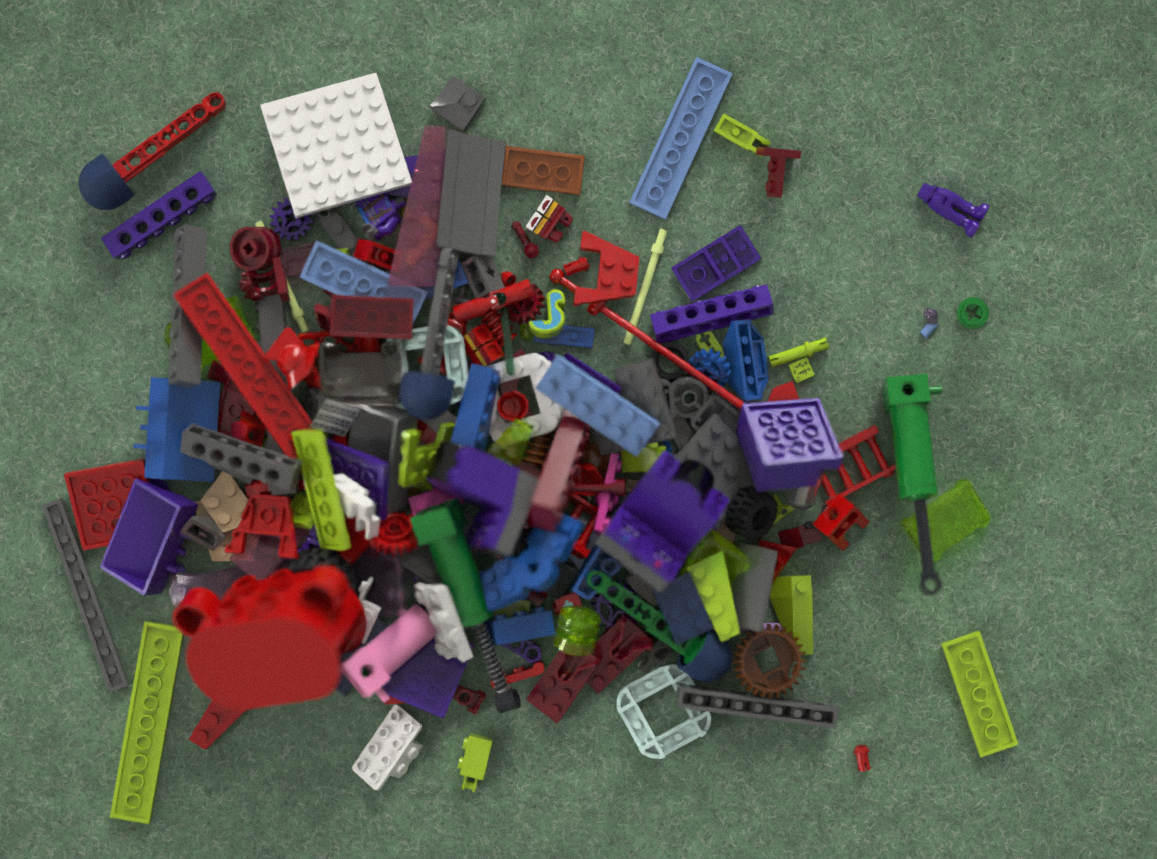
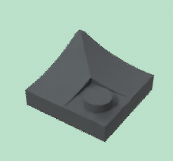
M452 76L429 108L465 131L487 98L455 76Z

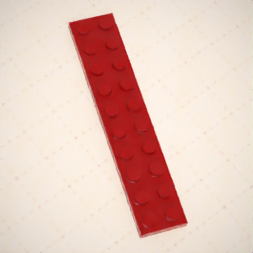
M207 272L174 293L173 297L284 455L297 459L298 456L292 432L315 429L310 427L312 421L271 362L264 359V352Z

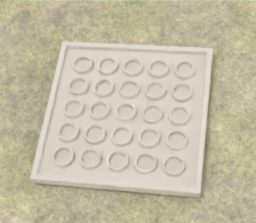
M377 73L260 105L295 218L412 185Z

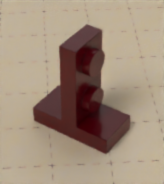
M757 147L756 155L770 156V161L767 165L769 175L765 185L766 196L782 198L786 158L801 159V151Z

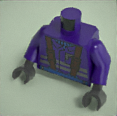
M386 193L354 201L365 222L362 233H366L367 239H373L374 237L377 241L393 233L397 225L402 221L397 211L406 206L401 195L390 201ZM354 202L347 203V205L351 206Z

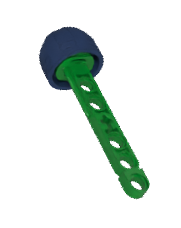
M591 571L587 575L586 582L589 587L599 594H603L609 601L646 625L648 632L680 653L677 663L678 669L702 682L716 681L727 673L732 663V650L727 640L721 642L714 629L676 645L667 623L662 630L656 628L658 620H665L661 609L655 610L618 583L611 581L602 572ZM598 574L601 576V583L594 586L591 583V578ZM610 586H616L618 589L614 597H610L607 593ZM627 597H632L634 600V604L630 608L624 606V600ZM637 607L645 611L647 610L649 616L642 618V614L636 610Z

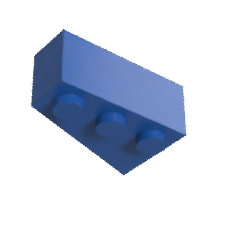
M545 607L533 608L532 612L520 610L515 611L511 615L498 614L484 622L485 626L487 625L486 629L489 630L488 634L491 635L492 644L495 645L555 635L552 611L545 610Z

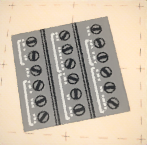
M326 398L310 427L345 437L361 408Z

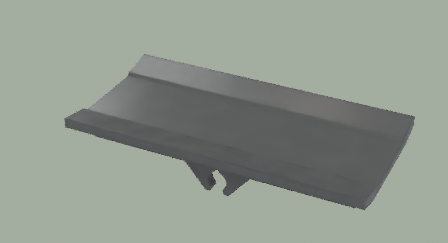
M448 129L437 247L455 248L459 252L481 256H495L506 141L482 138Z

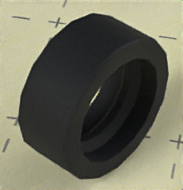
M674 342L661 344L667 349L677 351L681 359L689 364L688 353L684 347ZM656 350L652 353L651 358H653L657 374L662 379H677L686 372L681 368L673 373L664 372L658 364L660 353Z

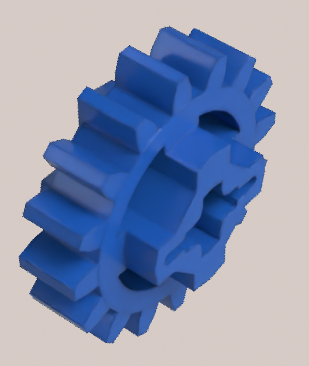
M704 348L701 352L696 351L689 360L690 365L723 387L728 382L729 375L732 370L728 369L731 364L725 363L727 357H720V352L718 351L715 354L711 348L708 352Z

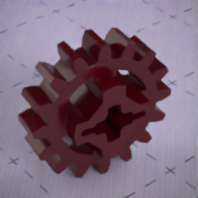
M534 283L529 287L532 288L534 296L503 307L505 310L504 314L513 323L517 322L521 325L524 321L526 324H529V319L531 318L536 321V314L542 315L539 310L540 308H545L542 302L546 299L542 295V290Z

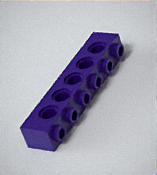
M199 171L101 237V240L113 258L124 260L132 254L131 251L136 247L140 249L148 244L147 240L154 236L156 238L165 232L164 228L169 225L173 227L181 222L180 218L185 214L189 216L196 212L198 205L211 202L214 199L213 195L217 192L205 174ZM192 190H196L198 193L197 198L194 200L189 198ZM176 201L181 203V208L178 211L173 210V204ZM163 212L164 220L157 222V214ZM146 223L148 230L142 234L140 226ZM130 234L131 242L125 245L123 239L126 235Z
M766 284L754 286L743 291H735L724 296H716L704 301H696L685 306H677L674 309L658 311L651 314L650 317L656 341L663 344L728 327L732 321L755 320L774 315V309Z

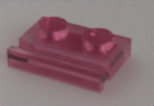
M316 241L281 249L282 262L287 279L301 275Z

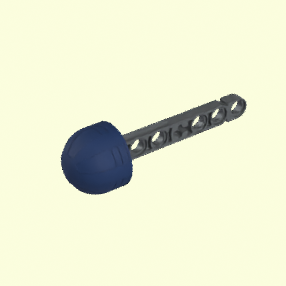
M443 248L440 254V267L437 272L421 373L403 372L402 383L400 385L401 402L410 415L422 420H431L441 416L449 407L453 396L455 381L438 375L455 280V270L458 262V252L455 248Z

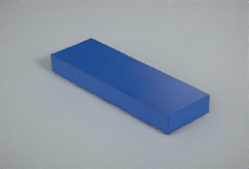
M564 325L563 331L559 335L551 338H539L534 335L533 342L593 348L595 328Z

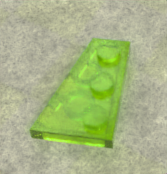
M514 419L485 454L518 469L534 426Z

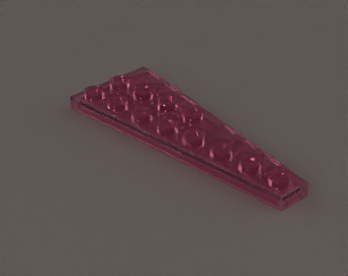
M443 126L424 127L388 286H435L437 272L440 267V254L443 249L436 246L445 161V127Z

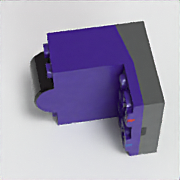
M447 441L440 442L425 476L426 480L432 483L431 487L481 509L476 513L473 520L475 524L469 529L466 536L471 549L488 556H510L530 509L539 478L470 446L462 447Z
M664 450L624 498L595 543L659 592H662L674 578L689 552L717 522L729 499L723 493L713 488L715 477L707 465L693 459L679 462L673 455Z

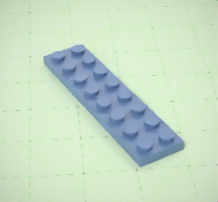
M698 57L695 58L629 204L666 220L733 73Z

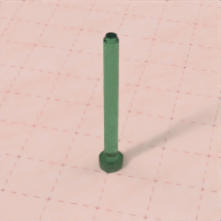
M501 292L495 294L499 299V304L503 305L507 300L506 295ZM508 306L500 308L506 369L508 375H514L515 367Z

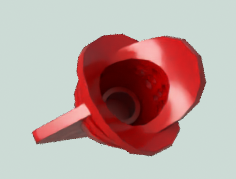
M286 327L264 355V359L277 362L278 368L283 375H286L289 390L301 380L318 388L325 387L326 381L314 367L315 357L321 343L314 342L306 347L290 327Z

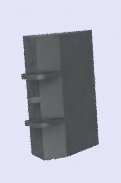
M353 401V406L361 408L350 427L348 447L389 463L387 515L406 510L409 487H414V485L404 488L398 484L400 463L404 461L401 447L405 446V440L402 439V435L405 431L417 429L418 418L410 415L405 409ZM419 440L417 447L427 445L425 442Z

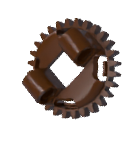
M767 624L766 629L763 626L762 632L752 630L753 634L745 632L746 637L739 638L742 645H735L739 649V652H733L735 656H738L737 659L732 660L733 663L738 664L737 667L733 668V671H739V674L735 677L743 679L740 685L747 684L746 691H750L753 688L752 695H757L758 691H760L759 695L761 698H764L765 693H767L769 699L772 698V693H774L776 698H779L780 691L787 695L786 688L793 691L794 689L791 684L799 685L796 678H803L799 671L806 670V668L801 666V663L807 662V660L801 659V656L806 653L799 651L803 645L796 644L799 640L798 637L791 638L793 635L792 631L785 634L787 628L783 627L779 631V625L775 624L772 629L771 624ZM768 634H772L773 636H777V637L784 638V639H783V640H779V639H777V638H775V637L769 636ZM772 646L781 666L778 665L761 673L754 655ZM793 661H797V665L794 664L793 670L791 672L793 677L790 678L788 676V672L790 670L791 663ZM754 682L765 685V687L755 684Z

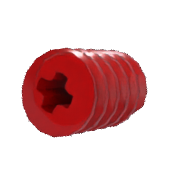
M490 308L482 315L484 317L480 322L481 324L488 323L486 326L489 330H492L493 337H496L494 340L498 344L500 343L499 346L502 348L512 342L517 333L510 334L513 326H505L509 320L501 319L504 316V312L497 313L499 309L491 310L492 308Z

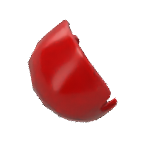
M517 391L504 393L497 401V412L502 419L508 422L521 420L528 412V401L523 394Z

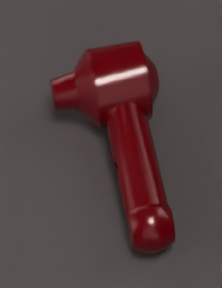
M519 221L513 222L511 227L524 245L525 255L530 259L538 257V246L531 243Z

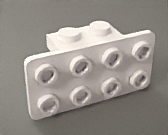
M394 705L354 763L353 771L377 791L382 788L389 776L401 778L407 772L408 766L413 759L418 756L419 750L422 747L419 742L414 740L422 729L421 723L401 706Z

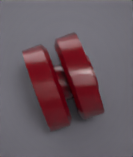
M243 227L237 230L231 238L229 244L230 255L233 262L241 269L245 270L246 267H249L250 271L267 270L273 267L272 258L280 257L281 242L278 235L267 227Z

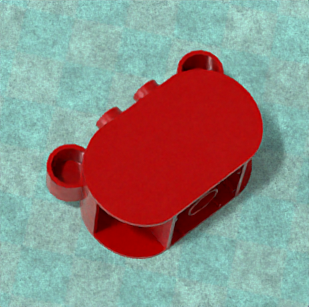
M319 566L313 569V571L292 574L290 569H282L270 575L269 578L256 580L254 575H247L236 580L220 599L212 591L196 587L190 589L185 594L172 615L173 624L177 630L183 635L192 638L187 647L186 663L193 681L208 698L223 707L234 710H247L326 697L335 689L339 682L341 674L340 659L342 655L355 650L361 644L367 629L366 614L360 599L348 586L345 576L339 570L330 566Z

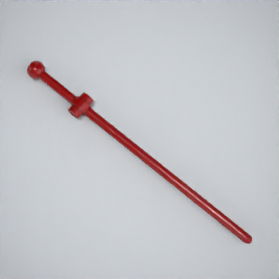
M554 269L549 275L550 281L553 284L563 285L575 294L577 285L565 278L562 270ZM608 300L593 304L588 303L587 311L591 315L596 316L598 313H603L741 410L742 404H745L743 401L606 306Z

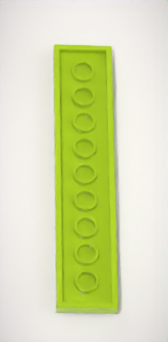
M144 621L111 807V818L144 824L151 823L184 637L174 625Z

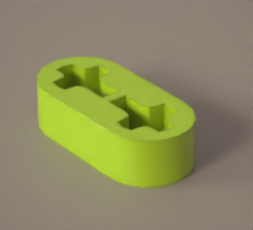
M710 331L703 333L710 336L708 341L711 346L709 347L705 342L701 343L699 341L701 334L696 335V343L701 350L704 348L708 352L713 347L716 352H721L720 357L724 356L722 347Z

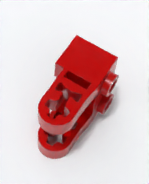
M838 494L824 512L818 516L813 525L844 552L850 545L843 538L848 529L854 523L864 529L870 521L841 494Z

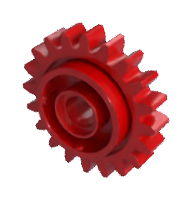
M405 511L401 514L395 512L394 514H388L386 519L379 520L378 536L367 539V542L371 543V548L376 547V552L384 550V555L392 552V556H395L396 552H399L402 556L404 550L411 553V547L417 549L419 542L410 521L413 514L406 516Z

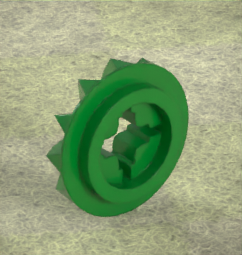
M975 297L963 300L956 311L958 321L963 327L968 329L982 327L989 317V309L986 303ZM977 306L975 313L979 318L972 317L968 320L969 313L966 309L973 310Z

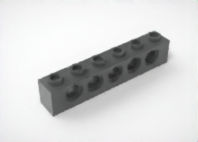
M193 423L183 430L180 452L187 454L189 457L198 458L206 461L208 464H215L224 467L226 470L241 473L245 477H252L263 483L278 486L282 490L291 491L299 483L302 461Z

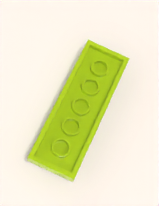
M322 429L294 431L292 436L298 460L302 461L301 472L320 548L331 550L351 548L349 534L344 522L345 517L342 513L340 497L337 493L335 477L332 473L330 456L327 452Z
M978 630L942 642L941 646L979 756L984 757L1019 745L980 631Z

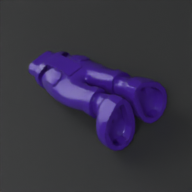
M925 182L917 194V197L923 199V203L927 204L934 212L956 223V225L962 226L965 229V234L970 238L976 233L980 225L979 222L984 218L990 207L987 203L972 206V203L967 202L956 193L945 188L936 187L934 184L930 186ZM952 207H955L961 210L963 213L970 215L975 220H970L966 218L965 215L955 211Z

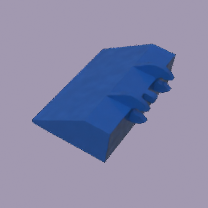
M151 377L149 406H136V410L149 411L148 425L140 424L141 430H147V444H133V448L146 449L144 478L214 482V467L204 460L192 458L187 454L181 453L180 449L183 430L192 423L217 432L220 382L201 381V384L187 388L170 385L169 378Z

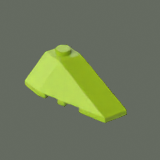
M811 575L777 576L771 585L769 594L776 616L782 628H787L785 634L792 631L793 635L791 638H799L796 644L803 645L799 651H804L806 653L804 655H812L813 600Z

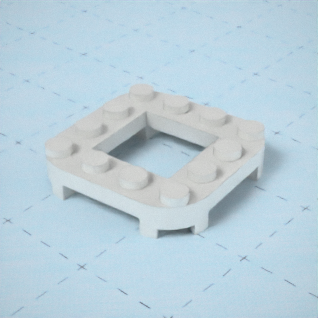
M530 353L486 366L500 371V383L530 375L541 414L526 417L515 422H507L497 412V401L500 398L497 388L489 430L493 441L505 444L551 432L559 427L565 408L535 389L552 364L545 357L537 353Z

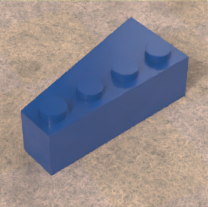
M471 363L451 440L452 443L470 446L486 452L496 391L501 378L499 375L500 371Z
M595 543L579 569V575L569 587L573 592L589 601L597 592L588 586L586 582L587 575L591 571H599L611 578L624 564ZM598 574L594 575L591 578V583L594 586L601 583V576Z

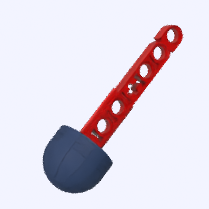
M218 92L209 94L201 100L202 103L194 105L114 164H111L102 153L86 164L80 173L78 181L79 191L83 199L94 208L112 210L134 197V193L126 183L207 123L211 116L215 117L226 107V101L222 94ZM214 99H221L219 106L214 107L211 105ZM203 110L205 115L202 118H196L195 114L197 111ZM188 122L189 127L186 130H180L179 126L181 123ZM168 135L171 137V140L168 141L165 139V136ZM150 146L157 147L156 152L153 154H148L147 149ZM140 158L141 161L137 166H132V159Z

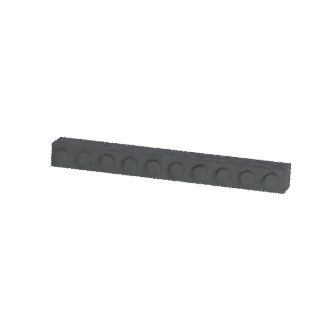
M279 294L263 297L255 302L256 313H259V321L256 323L257 332L261 336V341H258V345L264 354L267 353L282 331L287 327L286 306ZM269 360L278 372V374L281 376L283 381L288 386L286 375H283L281 370L278 368L277 362L275 360ZM265 428V432L268 434V440H265V449L284 455ZM299 483L291 491L282 490L272 484H268V490L272 492L273 496L299 494Z

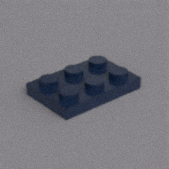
M689 572L672 579L662 592L652 588L676 645L714 628Z

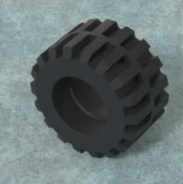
M743 487L742 490L737 491V494L732 497L731 502L728 504L727 516L725 518L727 528L748 541L762 539L764 535L768 534L769 530L773 527L774 521H776V514L778 513L776 499L764 491H757L756 487Z

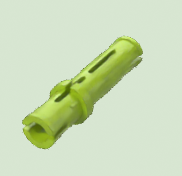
M826 337L810 343L808 341L804 342V345L771 356L769 355L768 357L772 368H774L775 366L805 356L812 357L814 353L828 350L829 345Z

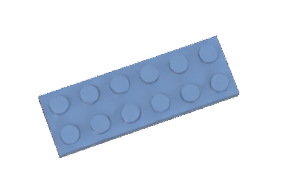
M317 240L300 275V278L336 295L413 298V323L428 293Z
M560 355L556 356L535 388L636 457L660 424Z

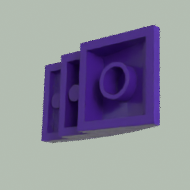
M739 225L671 267V269L693 302L762 258L742 225Z

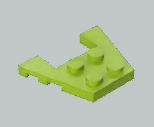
M447 422L440 424L435 443L418 447L417 444L421 433L415 429L403 432L402 439L405 440V446L401 447V453L404 455V461L400 463L399 485L405 488L428 482L426 479L432 477L442 453L453 436L455 423Z

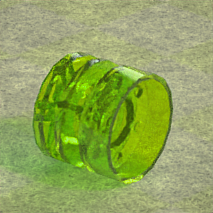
M565 606L561 608L557 622L559 627L556 629L553 641L555 647L562 652L576 656H586L594 653L597 641L596 634H598L601 623L600 615L591 609L581 606Z

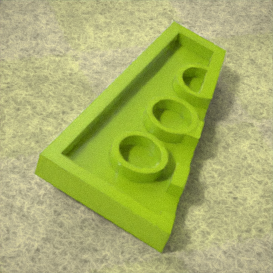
M721 551L688 567L687 570L692 577L721 642L739 634L740 628L724 551Z

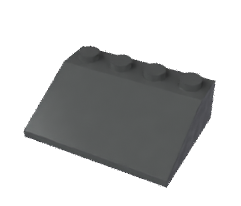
M733 541L729 549V565L726 567L738 623L741 627L762 632L778 552L755 544Z

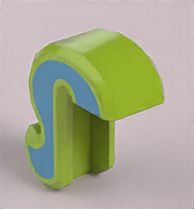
M557 289L551 290L546 294L548 320L529 322V329L536 337L551 338L563 331L565 316L561 309H565L566 300L564 294Z

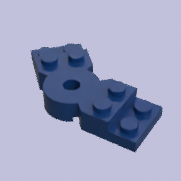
M563 514L562 522L560 525L557 524L555 532L534 527L527 540L529 549L525 550L518 559L510 556L493 563V568L481 572L480 577L488 610L493 612L527 598L530 593L529 589L544 591L550 588L555 583L559 574L557 563L567 560L585 524Z

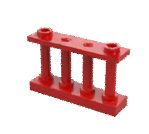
M872 425L838 443L841 452L847 450L848 453H851L864 480L854 485L841 463L840 468L836 469L847 488L838 493L843 497L882 476L885 479L895 474L896 464L888 465L875 440V434L879 433L876 425ZM862 441L869 444L882 469L873 475L870 474L857 449V444ZM823 472L819 480L829 497L823 502L825 505H829L838 494L835 493L825 472Z
M568 492L569 501L576 505L570 517L577 520L582 510L592 516L579 540H576L570 552L581 560L587 558L590 550L586 548V542L595 529L599 507L593 506L574 492ZM531 506L524 521L530 526Z

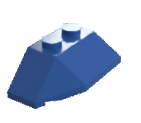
M750 319L732 321L723 341L724 356L727 357L725 363H730L731 365L728 369L732 370L729 375L728 384L743 402L762 399V393L769 379L764 339L752 325Z

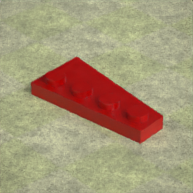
M212 700L188 740L206 750L246 710L229 709Z

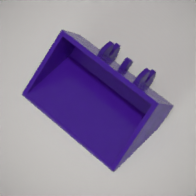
M135 478L100 568L144 596L163 593L171 572L178 574L180 571L185 573L186 568L177 562L176 559L178 554L186 555L187 550L182 548L184 539H192L181 533L180 530L195 515L198 504L183 495Z

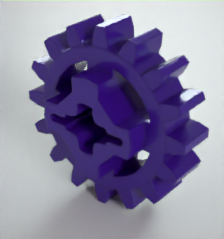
M284 198L285 203L282 204L278 201L279 207L272 208L275 215H270V218L274 219V222L270 223V225L277 227L274 233L281 232L280 238L283 239L287 235L288 241H291L292 237L298 241L299 235L306 237L305 231L312 230L308 225L314 223L313 220L309 219L313 213L305 215L304 222L301 220V217L295 218V222H290L287 218L288 216H293L294 211L293 208L284 211L285 208L292 206L288 198ZM279 216L282 217L283 220L282 227L279 223ZM296 227H299V228H300V229H299L298 231H296V232H290V231L292 230V228H296Z

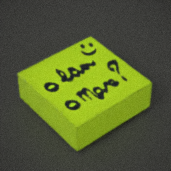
M807 357L788 365L796 383L815 375Z

